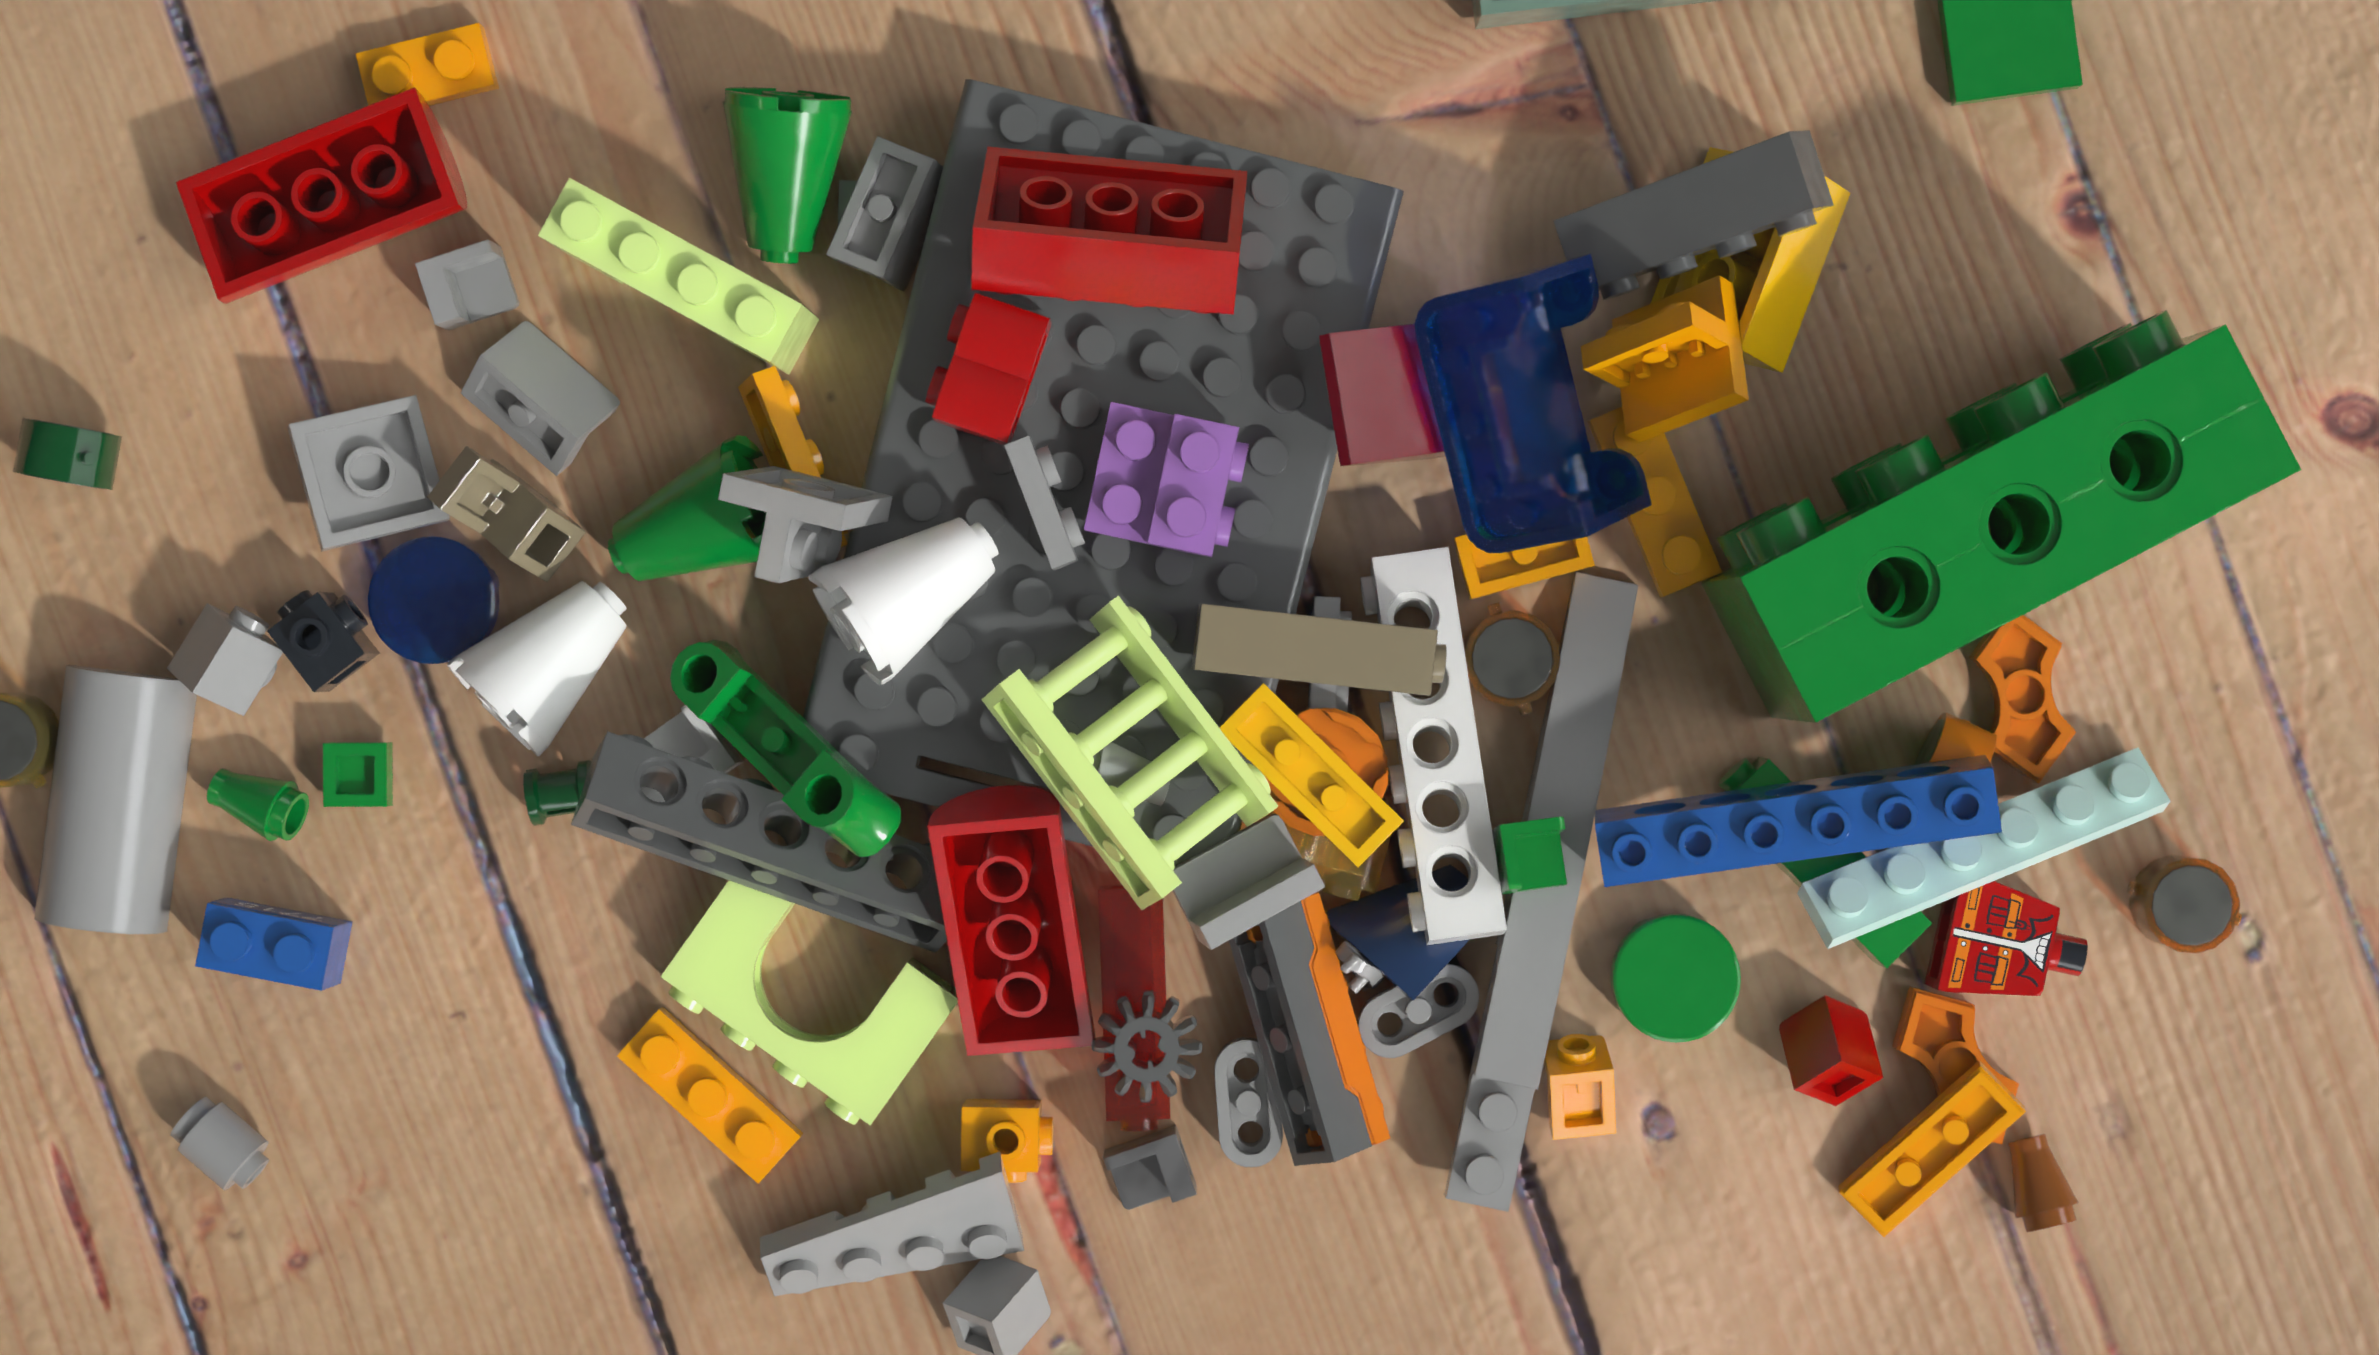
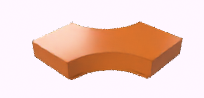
M2022 615L1985 634L1969 658L1985 674L1992 689L1994 719L1990 732L1997 735L1994 755L2031 782L2039 784L2076 734V731L2060 714L2052 694V668L2062 647V642Z
M1909 986L1892 1047L1915 1058L1926 1069L1934 1083L1937 1097L1979 1060L2016 1097L2019 1083L1995 1071L1981 1054L1974 1033L1975 1005ZM2006 1130L1992 1142L2002 1145Z

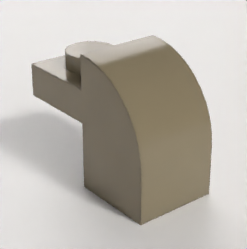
M468 446L464 448L427 496L440 510L484 536L509 560L546 582L549 581L586 533L561 509L520 477L494 459L488 460Z

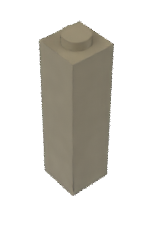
M1198 604L1191 669L1431 696L1432 682H1443L1447 647L1446 644L1437 643L1438 630Z

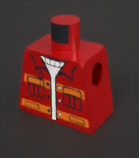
M1992 881L1942 902L1924 984L1944 992L2040 996L2044 989L2048 970L2073 976H2079L2082 973L2087 958V940L2056 933L2060 916L2059 907Z

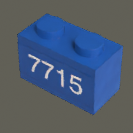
M234 898L214 900L207 903L195 967L323 991L341 984L353 921Z

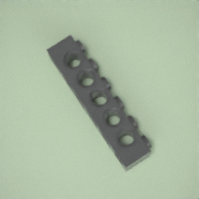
M608 731L592 758L571 825L934 953L947 941L930 843L921 844L894 833L890 841L873 856L858 857L822 829L811 826L803 821L781 800L784 795L776 792L771 785L764 781L752 778L739 779L714 770L710 763L700 758L690 756L678 757L653 748L647 740L635 735H617ZM641 787L655 789L663 796L665 802H656L649 799L642 792ZM703 809H711L718 812L724 818L726 824H718L711 821L705 815ZM765 830L779 834L785 840L787 846L773 843L766 836ZM825 852L839 855L846 863L847 868L833 864ZM886 873L898 876L904 882L906 889L893 885L887 878Z

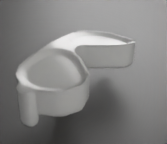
M1344 941L1338 947L1335 953L1344 963L1340 969L1346 974L1352 971L1355 975L1347 986L1356 994L1359 990L1365 992L1368 988L1374 989L1384 980L1380 970L1350 943Z

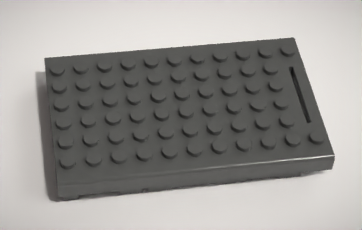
M965 79L861 487L893 496L888 521L851 529L843 559L960 517L969 526L979 522L991 536L999 553L991 559L995 567V573L895 677L883 685L876 684L861 668V665L871 660L864 650L859 653L854 648L848 651L829 620H827L803 718L869 782L885 794L940 807L947 801L962 794L983 788L996 787L919 767L921 756L1048 788L981 699L1018 669L1022 671L1028 680L1039 681L1098 637L1100 633L1089 619L1118 595L1127 607H1133L1145 618L1151 630V639L1218 727L1262 683L1275 694L1279 679L1191 669L1198 604L1296 614L1338 451L1319 335L1369 329L1404 191L1372 181L1012 89ZM987 147L1248 171L1234 315L1221 313L1202 314L1190 310L1148 306L1132 307L1126 304L1085 300L1067 301L1053 297L1022 294L1003 295L990 291L971 290L973 223ZM975 293L1048 317L1052 323L1011 442L1030 436L1036 449L1048 445L1062 481L1050 486L1059 511L1072 507L1083 535L1085 544L1074 547L1079 561L1057 570H1053L1050 566L1005 446L935 422L932 418L935 406L925 403L927 391L936 367L941 366L948 369L954 355L956 344L947 341V335L955 310L959 303L969 307ZM1111 402L1239 427L1237 442L1247 443L1249 448L1242 481L1228 480L1223 506L1236 508L1228 547L1215 544L1212 558L1084 531ZM1116 655L1053 703V714L1068 733L1072 732L1077 735L1140 686ZM1155 708L1112 742L1153 761L1179 741L1180 738L1158 709ZM1233 745V747L1236 749V751L1239 753V755L1243 758V760H1244L1246 763L1252 764V763ZM1194 761L1170 780L1165 801L1161 806L1142 802L1133 809V819L1149 839L1152 838L1158 841L1220 791L1199 763ZM1060 804L1065 840L1092 846ZM1237 813L1175 860L1174 865L1177 866L1239 832L1242 820Z

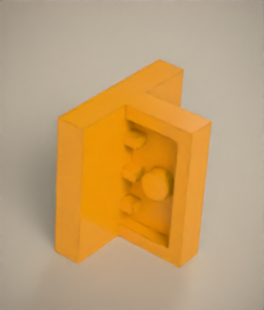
M1720 275L1612 319L1613 328L1609 329L1604 337L1581 346L1583 370L1620 388L1625 435L1638 442L1653 438L1749 400L1734 284Z

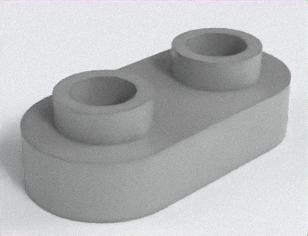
M1451 962L1440 971L1414 1001H1411L1401 990L1393 985L1368 999L1362 1006L1358 1016V1028L1362 1041L1371 1052L1385 1058L1403 1056L1467 1022L1473 1016L1478 1006V986L1466 969ZM1444 982L1452 983L1457 989L1456 999L1448 1005H1440L1434 1000L1435 988ZM1387 1012L1396 1013L1401 1018L1399 1030L1391 1035L1383 1034L1377 1028L1379 1017Z
M1251 1037L1237 1038L1228 1042L1220 1050L1215 1061L1219 1141L1223 1152L1232 1162L1243 1167H1259L1271 1161L1279 1152L1283 1140L1282 1122L1258 1039ZM1251 1058L1256 1061L1259 1067L1256 1076L1249 1080L1240 1079L1234 1072V1066L1238 1060ZM1247 1121L1257 1122L1263 1129L1261 1138L1253 1143L1243 1141L1238 1134V1130L1243 1123Z

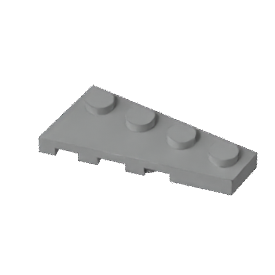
M997 1152L980 1158V1169L956 1178L951 1170L925 1178L926 1188L896 1199L888 1191L866 1199L867 1205L862 1208L861 1212L844 1217L840 1213L832 1211L760 1237V1258L774 1296L790 1293L802 1294L823 1287L851 1282H867L878 1277L917 1270L928 1271L939 1266L977 1259H993L1004 1254L1024 1251L1022 1229L1001 1153Z

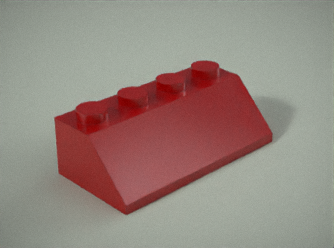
M988 146L973 223L971 290L990 291L1003 295L1022 294L1053 297L1067 301L1085 300L1126 304L1132 307L1148 306L1190 310L1202 314L1221 313L1234 315L1248 171Z

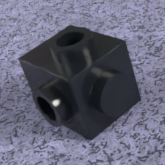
M309 590L303 591L286 602L277 611L282 620L267 630L313 692H330L380 654L362 630L368 625L365 616L346 595H342L338 599L334 593L317 592L312 595Z

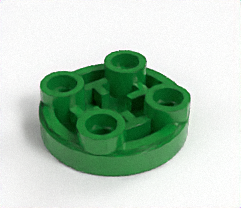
M1670 913L1639 921L1623 938L1612 961L1611 988L1618 1009L1639 1031L1657 1040L1675 1043L1689 1042L1710 1034L1728 1018L1739 996L1741 973L1732 945L1714 926L1694 916Z

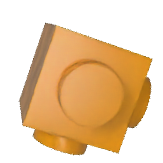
M966 1099L961 1110V1171H976L980 1169V1158L1000 1152L1009 1183L1024 1182L1027 1180V1172H1038L1041 1164V1155H1053V1117L1042 1116V1100Z

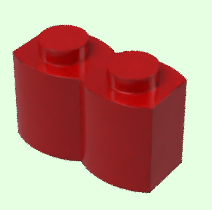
M978 293L974 294L969 307L959 303L947 335V341L956 344L954 355L948 369L941 366L936 367L926 395L925 403L935 406L932 415L934 421L1002 445L1011 443L1051 328L1050 318Z

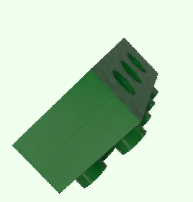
M2167 310L2133 326L2131 323H2128L2059 359L2074 389L2059 396L2050 376L2046 372L2018 386L2016 383L2006 386L1945 418L1960 447L1948 455L1940 458L1927 434L1903 446L1901 443L1893 445L1833 476L1831 480L1846 508L1820 520L1809 497H1806L1790 505H1787L1786 502L1717 537L1716 539L1731 568L1701 584L1771 718L1816 723L2300 471L2301 468L2226 324L2181 338ZM1988 521H1989L1990 528H1991V535H1990V532H1989ZM1870 573L1873 574L1878 585V598L1875 606L1871 603L1867 591Z

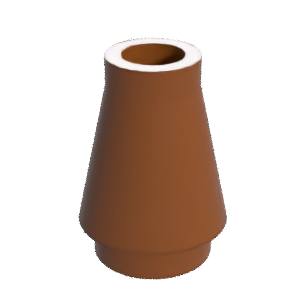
M2046 1134L2009 1142L2008 1146L2012 1160L2015 1218L2022 1217L2026 1232L2046 1229L2077 1220L2073 1205L2079 1202L2048 1145Z

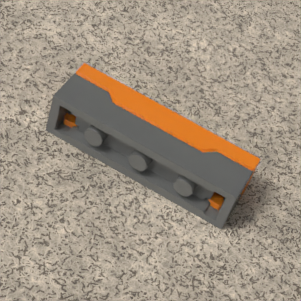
M1317 892L1229 940L1294 1166L1336 1162L1372 1147V1145L1390 1139L1384 1117L1383 1104L1376 1090L1366 1055V1046L1362 1041L1348 994L1347 980L1340 969L1339 959L1335 953L1336 949L1330 932V922L1324 911L1320 894Z

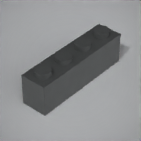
M1810 130L1786 132L1553 221L1577 294L1600 290L1603 300H1607L1639 289L1637 277L1658 270L1660 279H1665L1698 267L1695 256L1716 248L1719 258H1723L1757 246L1754 234L1776 227L1780 237L1816 225L1814 212L1831 207L1834 204Z

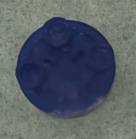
M435 536L415 538L394 548L377 566L368 591L370 618L381 640L398 655L423 664L449 663L455 656L484 640L492 632L499 612V579L484 558L462 542Z

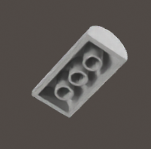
M66 665L34 916L36 921L59 927L107 933L159 934L167 932L197 695L192 693L177 678Z

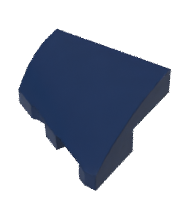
M1451 864L1432 871L1435 883L1445 891H1458L1468 883V877ZM1417 878L1329 909L1326 914L1330 927L1342 939L1363 954L1411 1001L1416 999L1470 940L1426 945L1425 932L1412 931L1407 894L1418 892Z

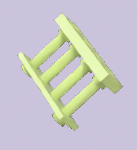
M1118 595L1089 619L1100 633L1098 637L1039 681L1028 680L1022 671L1018 669L981 700L1139 908L1143 910L1164 898L1182 883L1173 871L1175 869L1174 861L1228 818L1237 813L1248 827L1271 813L1278 805L1270 795V785L1262 772L1254 765L1243 760L1151 639V630L1145 618L1133 607H1127ZM1117 655L1140 687L1079 734L1068 733L1053 714V703ZM1157 708L1180 740L1118 788L1112 785L1108 786L1093 766V756ZM1194 761H1197L1220 792L1158 841L1152 838L1149 839L1133 819V809Z

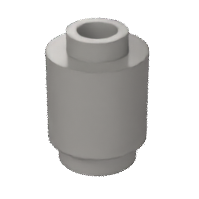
M207 1097L200 1099L178 1121L170 1134L171 1137L180 1143L178 1151L224 1191L235 1183L242 1189L246 1188L256 1179L269 1162V1159L263 1155L269 1142L223 1102L215 1105Z

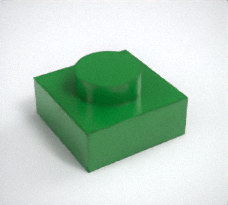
M393 742L323 743V807L393 806Z

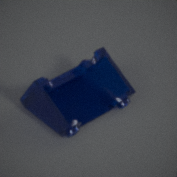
M1591 254L1562 260L1435 297L1425 302L1417 313L1414 323L1415 337L1462 524L1468 539L1477 548L1487 553H1504L1588 537L1652 505L1643 469L1639 461L1631 453L1620 448H1607L1591 452L1561 328L1572 326L1588 319L1596 310L1599 300V287Z

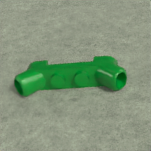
M710 640L689 645L678 654L672 664L670 674L671 686L678 699L699 719L712 724L784 795L781 800L803 821L811 826L822 829L858 857L873 856L890 841L901 823V808L899 804L869 782L744 661L737 648L728 642Z

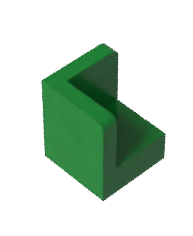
M1564 816L1500 824L1492 830L1502 894L1567 885L1560 832L1566 829Z

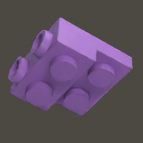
M1111 402L1084 531L1212 558L1215 544L1228 547L1236 508L1223 506L1228 480L1242 481L1249 444L1237 442L1239 427Z

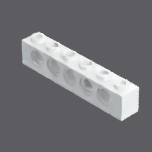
M1449 547L1373 557L1370 567L1371 576L1360 577L1365 615L1377 614L1378 624L1395 625L1394 616L1398 611L1405 607H1417L1427 614L1430 620L1429 629L1438 630L1437 643L1446 644L1447 647L1445 674L1443 682L1439 683L1440 690L1435 696L1422 700L1412 697L1409 693L1389 691L1390 701L1379 703L1384 741L1396 739L1399 765L1388 766L1392 799L1394 804L1405 803L1409 828L1398 830L1403 868L1415 866L1418 892L1407 894L1412 931H1424L1426 945L1503 935L1507 931ZM1432 731L1442 735L1449 745V755L1438 763L1422 761L1413 749V741L1419 734ZM1436 794H1442L1453 799L1459 810L1458 820L1447 827H1437L1429 823L1422 810V805L1427 798ZM1443 858H1455L1461 861L1468 871L1467 885L1453 892L1441 889L1433 879V865Z

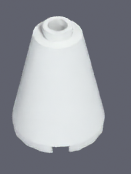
M959 517L822 566L809 574L808 577L811 582L818 586L813 589L814 595L848 651L854 648L859 653L863 650L867 653L871 660L861 665V668L876 684L883 685L894 678L995 573V567L991 559L999 553L991 536L979 522L969 526Z
M581 581L455 656L447 666L467 690L470 687L476 690L474 693L482 701L483 707L528 750L531 749L539 757L549 747L626 629L627 625L620 615L627 607L601 581L593 588Z

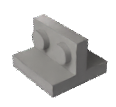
M777 466L724 473L718 500L767 512L754 577L775 583H783L808 577L809 574L820 567L834 563L840 551L842 531L887 522L893 496Z

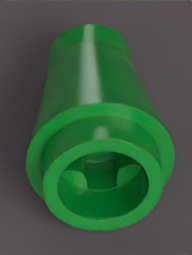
M225 768L220 769L213 776L207 790V802L223 809L268 841H274L277 838L289 841L294 838L303 826L309 809V796L299 791L298 785L293 781L235 773Z

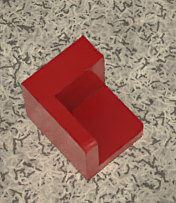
M1824 995L1780 1023L1779 1032L1795 1091L1837 1106L1884 1078L1869 1019L1863 1010Z

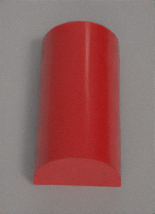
M415 87L176 182L217 299L224 304L236 301L467 209L466 192L451 149L431 108Z
M1020 785L983 788L947 801L933 812L927 827L967 1056L1092 1046V1040L1096 1035L1059 801L1046 790Z

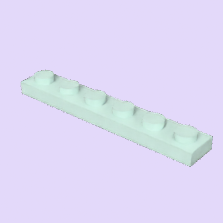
M2135 748L1999 803L2001 833L1888 848L1802 883L1797 894L1824 944L1829 949L2161 813L2171 801L2140 749Z

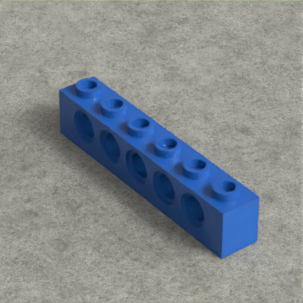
M1986 755L1598 809L1595 811V830L1604 887L2002 832L1994 770Z

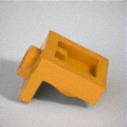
M1570 1034L1561 1039L1548 1040L1544 1064L1547 1072L1549 1127L1553 1140L1615 1134L1614 1068L1605 1038L1601 1035Z

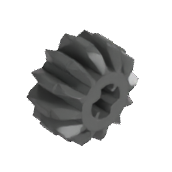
M1153 990L1143 991L1142 1011L1138 1012L1135 1011L1131 1000L1126 995L1117 999L1118 1009L1125 1020L1122 1022L1108 1013H1102L1098 1020L1103 1029L1114 1034L1116 1037L1101 1036L1092 1040L1093 1051L1114 1053V1056L1102 1061L1098 1065L1097 1072L1099 1076H1109L1121 1069L1123 1074L1117 1080L1115 1092L1123 1096L1129 1090L1133 1080L1140 1081L1139 1096L1141 1102L1151 1101L1153 1092L1152 1082L1157 1080L1168 1097L1174 1096L1177 1093V1086L1170 1072L1174 1071L1187 1079H1192L1196 1074V1068L1190 1062L1179 1057V1055H1197L1202 1053L1201 1041L1179 1038L1197 1026L1195 1016H1185L1173 1023L1171 1018L1179 1007V999L1171 996L1165 1002L1161 1013L1153 1011L1155 1001ZM1146 1030H1151L1160 1035L1158 1048L1164 1053L1157 1059H1154L1151 1053L1149 1054L1148 1061L1137 1059L1135 1057L1136 1044L1131 1040V1037L1135 1033L1140 1032L1142 1038H1145Z

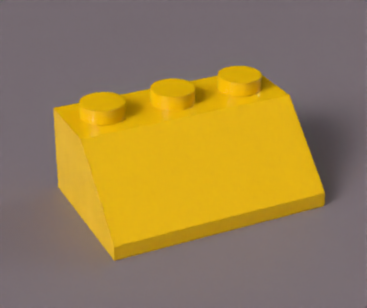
M1709 147L1704 163L1731 154L1734 151ZM1825 176L1834 205L1814 212L1816 225L1780 237L1776 227L1754 234L1757 246L1727 257L1719 258L1716 248L1696 255L1697 268L1676 276L1659 279L1651 303L1716 276H1722L1734 284L1744 364L1783 373L1851 193Z

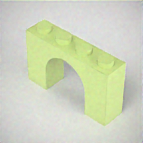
M571 178L566 182L538 234L539 237L566 254L619 283H624L788 375L791 373L819 321L801 303Z
M728 881L661 975V978L673 985L668 991L669 995L694 1013L700 1014L703 1008L721 1019L725 1022L720 1028L722 1033L744 1049L752 1051L755 1045L776 1058L777 1060L772 1067L791 1083L804 1088L807 1082L828 1095L829 1097L824 1102L825 1105L843 1120L856 1125L858 1120L862 1119L871 1126L958 1003L955 987L912 957L864 1022L848 1031L832 1035H817L801 1031L784 1021L772 1008L766 997L761 976L765 949L795 903Z

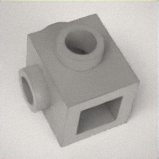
M207 603L167 669L192 693L244 716L260 689L267 685L274 676L277 661L283 651L265 634L269 624L260 617L238 606H235L231 614Z

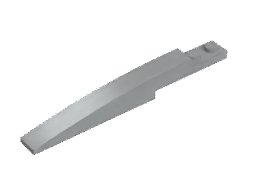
M1575 572L1521 821L1564 816L1566 829L1560 832L1567 885L1509 893L1505 896L1503 906L1507 931L1503 935H1497L1496 938L1497 950L1444 1193L1446 1199L1509 1212L1534 1091L1539 1088L1578 901L1637 596L1638 585L1580 572Z

